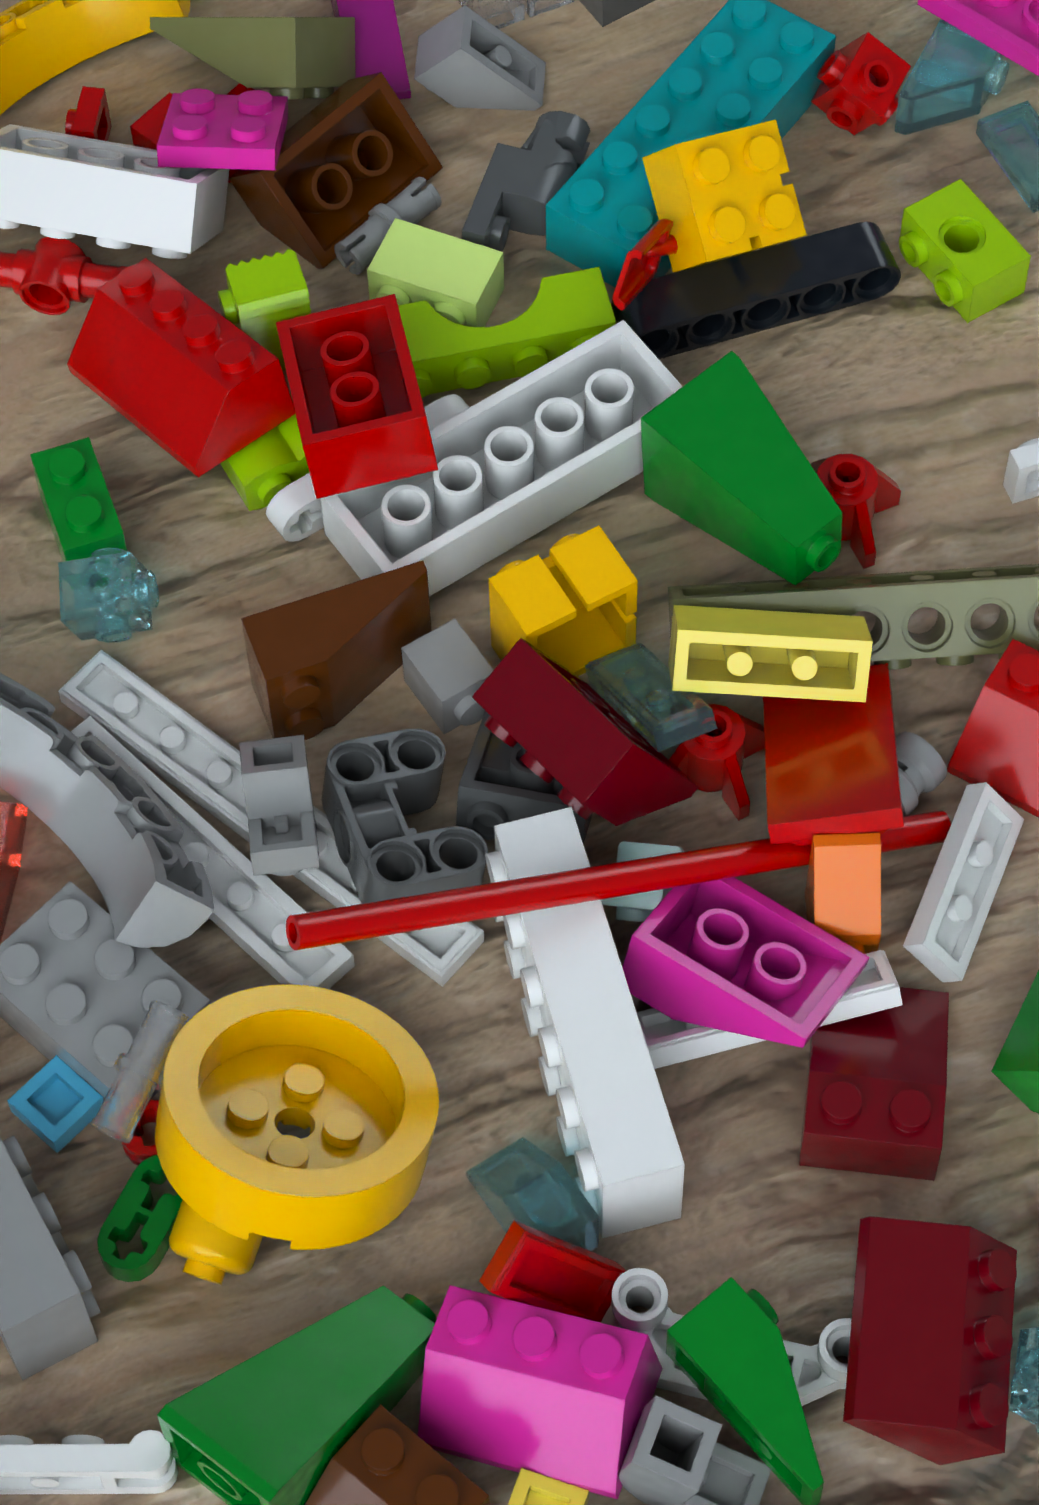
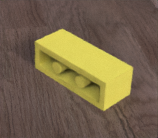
M673 605L668 661L672 691L866 702L873 641L864 616Z

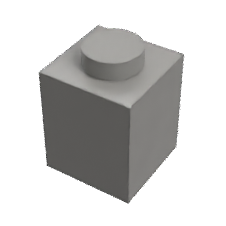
M455 618L401 648L404 681L443 734L460 725H472L483 718L485 710L472 696L494 669Z

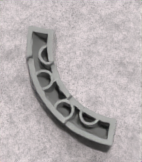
M0 673V788L13 796L49 826L80 860L105 900L113 923L115 941L138 948L166 947L190 937L213 913L214 903L212 890L202 863L189 862L179 845V841L184 833L180 824L151 788L102 741L93 735L89 737L75 736L51 718L55 707L50 702Z

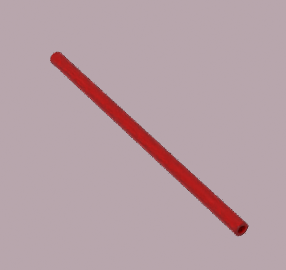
M942 810L903 816L904 827L889 829L880 835L881 853L943 843L951 826L949 816ZM770 838L295 914L288 916L286 920V935L290 947L293 950H301L809 865L811 845L771 844Z

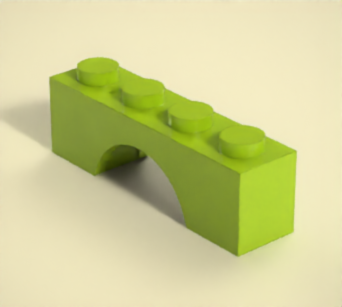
M600 267L543 277L539 292L532 305L517 318L497 326L469 327L454 323L437 313L426 300L398 305L422 398L429 394L460 388L474 389L486 383L524 377L616 324Z

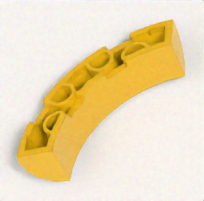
M22 0L0 12V116L22 97L67 69L122 43L154 32L150 29V17H188L190 0Z

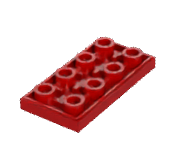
M888 663L870 666L866 702L763 696L767 825L771 844L791 843L798 846H806L812 844L813 835L880 833L881 835L889 829L904 827Z

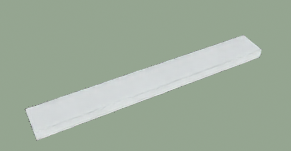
M100 650L58 691L60 700L64 705L84 720L91 716L139 761L249 842L248 817L239 750L103 650ZM313 806L319 850V867L303 869L293 876L336 908L361 904L348 868L343 864L339 856L334 833L327 815ZM469 921L376 938L443 987L484 942V931Z

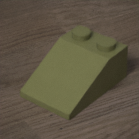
M150 17L151 30L247 88H270L272 96H288V99L327 98L334 92V87H341L348 80L355 78V17Z

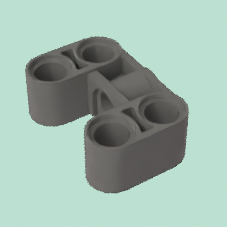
M404 729L347 740L335 745L328 754L321 799L322 807L333 830L339 856L343 864L348 868L361 904L481 885L483 883L486 868L485 854L488 853V847L480 834L472 829L461 826L417 833L415 828L409 829L404 816L430 809L436 803L439 796L446 751L445 745L440 738L430 731Z

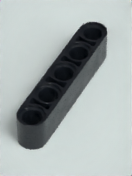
M865 221L651 279L623 311L614 305L613 300L611 306L616 323L624 320L658 359H663L877 299L896 287L900 281L901 272L880 228L873 222Z

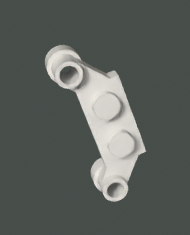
M634 1268L625 1271L616 1279L612 1288V1312L620 1328L648 1334L663 1368L656 1388L707 1400L666 1354L667 1330L684 1315L673 1313L667 1306L668 1289L664 1280L657 1273L646 1268ZM635 1306H642L647 1308L648 1311L637 1313L630 1309ZM851 1318L837 1319L829 1323L822 1331L819 1343L813 1346L783 1340L802 1406L838 1389H846L848 1364L839 1362L835 1357H848Z

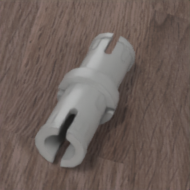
M416 177L410 185L387 204L379 203L368 212V215H370L368 220L343 241H339L335 245V254L340 263L346 268L351 262L355 261L350 267V272L356 275L362 273L373 260L395 218L418 224L432 211L437 210L441 206V197L436 188L430 183L421 191V188L426 184V179Z

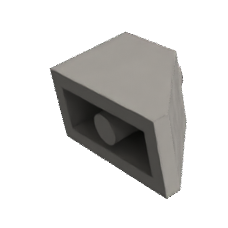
M464 5L418 37L414 80L456 108L535 111L543 105L546 62Z

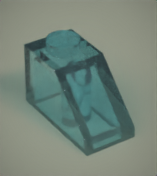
M940 19L899 93L895 132L907 135L978 115L989 94L998 96L1001 92L1010 64L1002 61V54Z
M524 1137L466 1171L468 1180L506 1233L515 1220L591 1252L599 1247L598 1214L562 1164Z

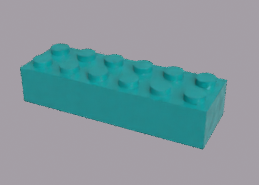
M729 0L546 204V250L582 270L600 267L604 282L616 287L627 253L659 221L642 157L678 143L775 119L782 140L813 104L811 100L822 82L817 78V74L824 62L835 51L836 35L768 0ZM668 255L662 256L658 269L652 279L664 276L670 270L671 263Z

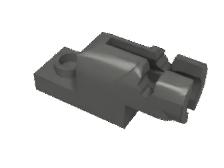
M549 111L538 118L534 130L521 148L497 143L462 229V239L503 251L508 239L509 230L529 235L545 236L546 204L582 165L590 142H586L590 132L587 121L576 114L563 111Z

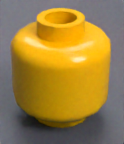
M182 1199L169 1236V1245L175 1254L187 1259L182 1272L222 1285L226 1273L242 1275L251 1270L263 1236L250 1232L248 1241L233 1236L202 1218Z

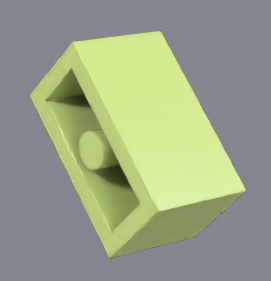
M395 218L367 269L369 299L395 294L398 305L426 300L437 313L454 323L469 327H485L504 290L503 252Z

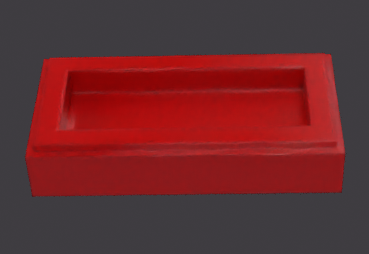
M514 1220L479 1282L489 1292L506 1299L601 1323L612 1302L613 1285L616 1279L626 1270L616 1261Z

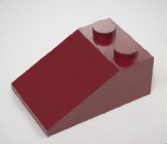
M900 987L902 1006L820 1026L816 1030L810 1042L799 1166L935 1180L943 1143L947 1088L949 992Z

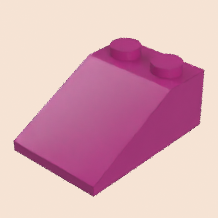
M733 877L673 887L633 933L622 968L631 995L673 1020L803 1048L866 967L870 957Z

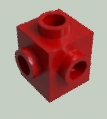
M867 32L828 57L817 74V78L822 82L811 102L826 113L831 123L849 131L853 135L858 134L873 124L881 126L893 115L900 103V98L896 94L911 65Z

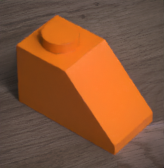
M880 833L813 835L805 888L807 920L863 954L878 951L881 938Z

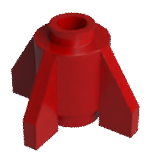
M837 454L811 463L820 480L842 511L841 541L851 540L850 547L863 569L875 565L876 547L871 522L874 514L899 505L901 490L897 483L866 459L854 454Z
M718 704L684 707L672 713V727L679 736V746L669 760L699 787L698 790L704 792H718L722 790L723 800L738 821L749 816L750 800L741 770L745 758L765 748L764 727L734 712L727 706Z

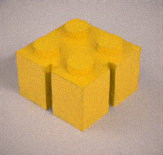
M776 119L678 143L642 157L658 219L673 221L670 234L675 237L678 245L677 253L668 255L673 273L778 245L807 235L793 183L784 186L782 184L780 175L790 172Z
M599 525L582 534H569L561 538L550 548L549 556L541 559L538 554L526 561H513L500 569L496 575L488 578L491 646L501 661L516 642L522 638L575 675L580 676L636 648L637 618L633 613L637 612L638 580Z

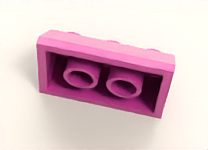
M449 1285L425 1349L418 1436L439 1452L517 1473L520 1472L521 1468L589 1490V1492L618 1499L623 1486L619 1480L621 1467L642 1410L653 1398L663 1368L648 1334Z

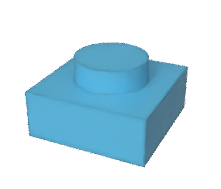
M57 1055L7 1100L11 1112L56 1153L62 1150L106 1108L103 1096Z

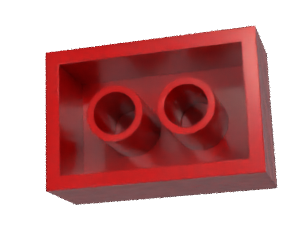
M395 294L276 322L302 446L317 499L438 470L428 421Z

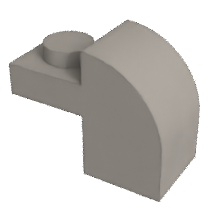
M304 735L239 743L253 876L264 874L290 876L301 872L303 869L318 868L319 850Z
M655 1396L642 1410L619 1473V1480L630 1494L646 1505H759L771 1469L765 1463L717 1443L722 1424L659 1396Z

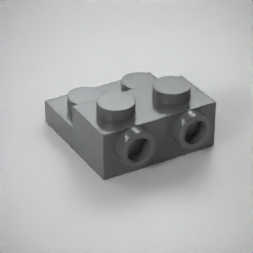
M486 711L484 712L459 783L456 826L472 829L480 834L483 839L493 840L495 839V825L569 807L557 796L563 786L555 778L551 783H547L520 760L526 750L519 743L514 748L510 747L484 725V722L490 716ZM573 811L584 845L592 815L588 820H585Z

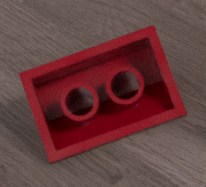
M522 638L516 642L472 696L490 715L484 722V725L510 747L514 748L519 743L526 750L520 760L547 783H551L555 778L563 786L557 794L559 799L568 807H572V810L585 820H588L593 813H596L615 826L688 799L699 788L587 682Z
M874 1216L860 1219L843 1422L938 1465L1005 1453L1007 1417L1009 1413L1010 1360L1013 1345L1014 1293L1017 1278V1250L971 1226Z

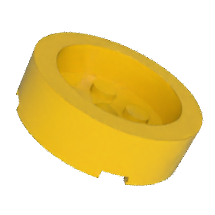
M279 984L253 987L232 993L209 1004L196 1013L175 1037L165 1061L156 1117L155 1144L157 1155L169 1183L184 1202L202 1218L233 1236L248 1241L251 1232L269 1238L291 1241L290 1249L314 1250L342 1246L368 1237L386 1227L404 1211L415 1196L421 1184L438 1118V1086L431 1064L422 1048L399 1023L376 1007L350 995L315 986ZM281 1121L283 1125H295L304 1130L310 1127V1135L302 1139L293 1135H282L277 1130L278 1122Z

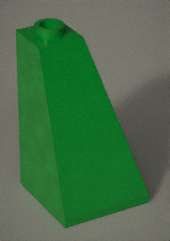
M730 351L641 417L644 494L651 500L795 586L814 571H824L836 560L841 551L842 511L741 358L733 351Z
M383 1285L172 1400L161 1409L157 1417L164 1438L170 1442L177 1465L228 1505H305L330 1460L380 1404L391 1412L421 1376L424 1370L425 1349L437 1320L436 1315L417 1297L406 1293L400 1298Z

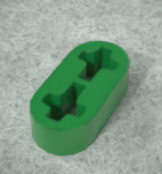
M158 1155L145 1159L134 1170L103 1223L97 1238L101 1261L106 1271L117 1280L134 1282L141 1281L150 1276L160 1265L170 1247L169 1236L182 1198L178 1194L174 1196L164 1193L153 1211L149 1210L153 1204V1196L149 1185L151 1182L162 1185L167 1180ZM140 1225H143L140 1239L145 1251L142 1254L131 1251L125 1260L120 1259L115 1243L118 1240L130 1242Z

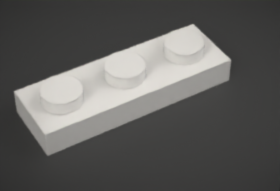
M987 782L966 786L903 944V947L941 982L963 980L1024 822V818Z

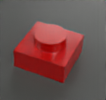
M82 86L77 109L70 108L68 110L65 134L108 141L112 125L105 88Z

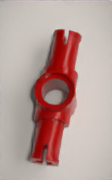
M46 236L37 242L34 250L21 248L16 254L0 252V287L13 288L14 293L19 295L26 305L40 313L60 315L67 312L71 302L85 303L89 298H94L100 286L118 276L128 266L93 263L91 258L87 257L83 250L75 243L67 239Z

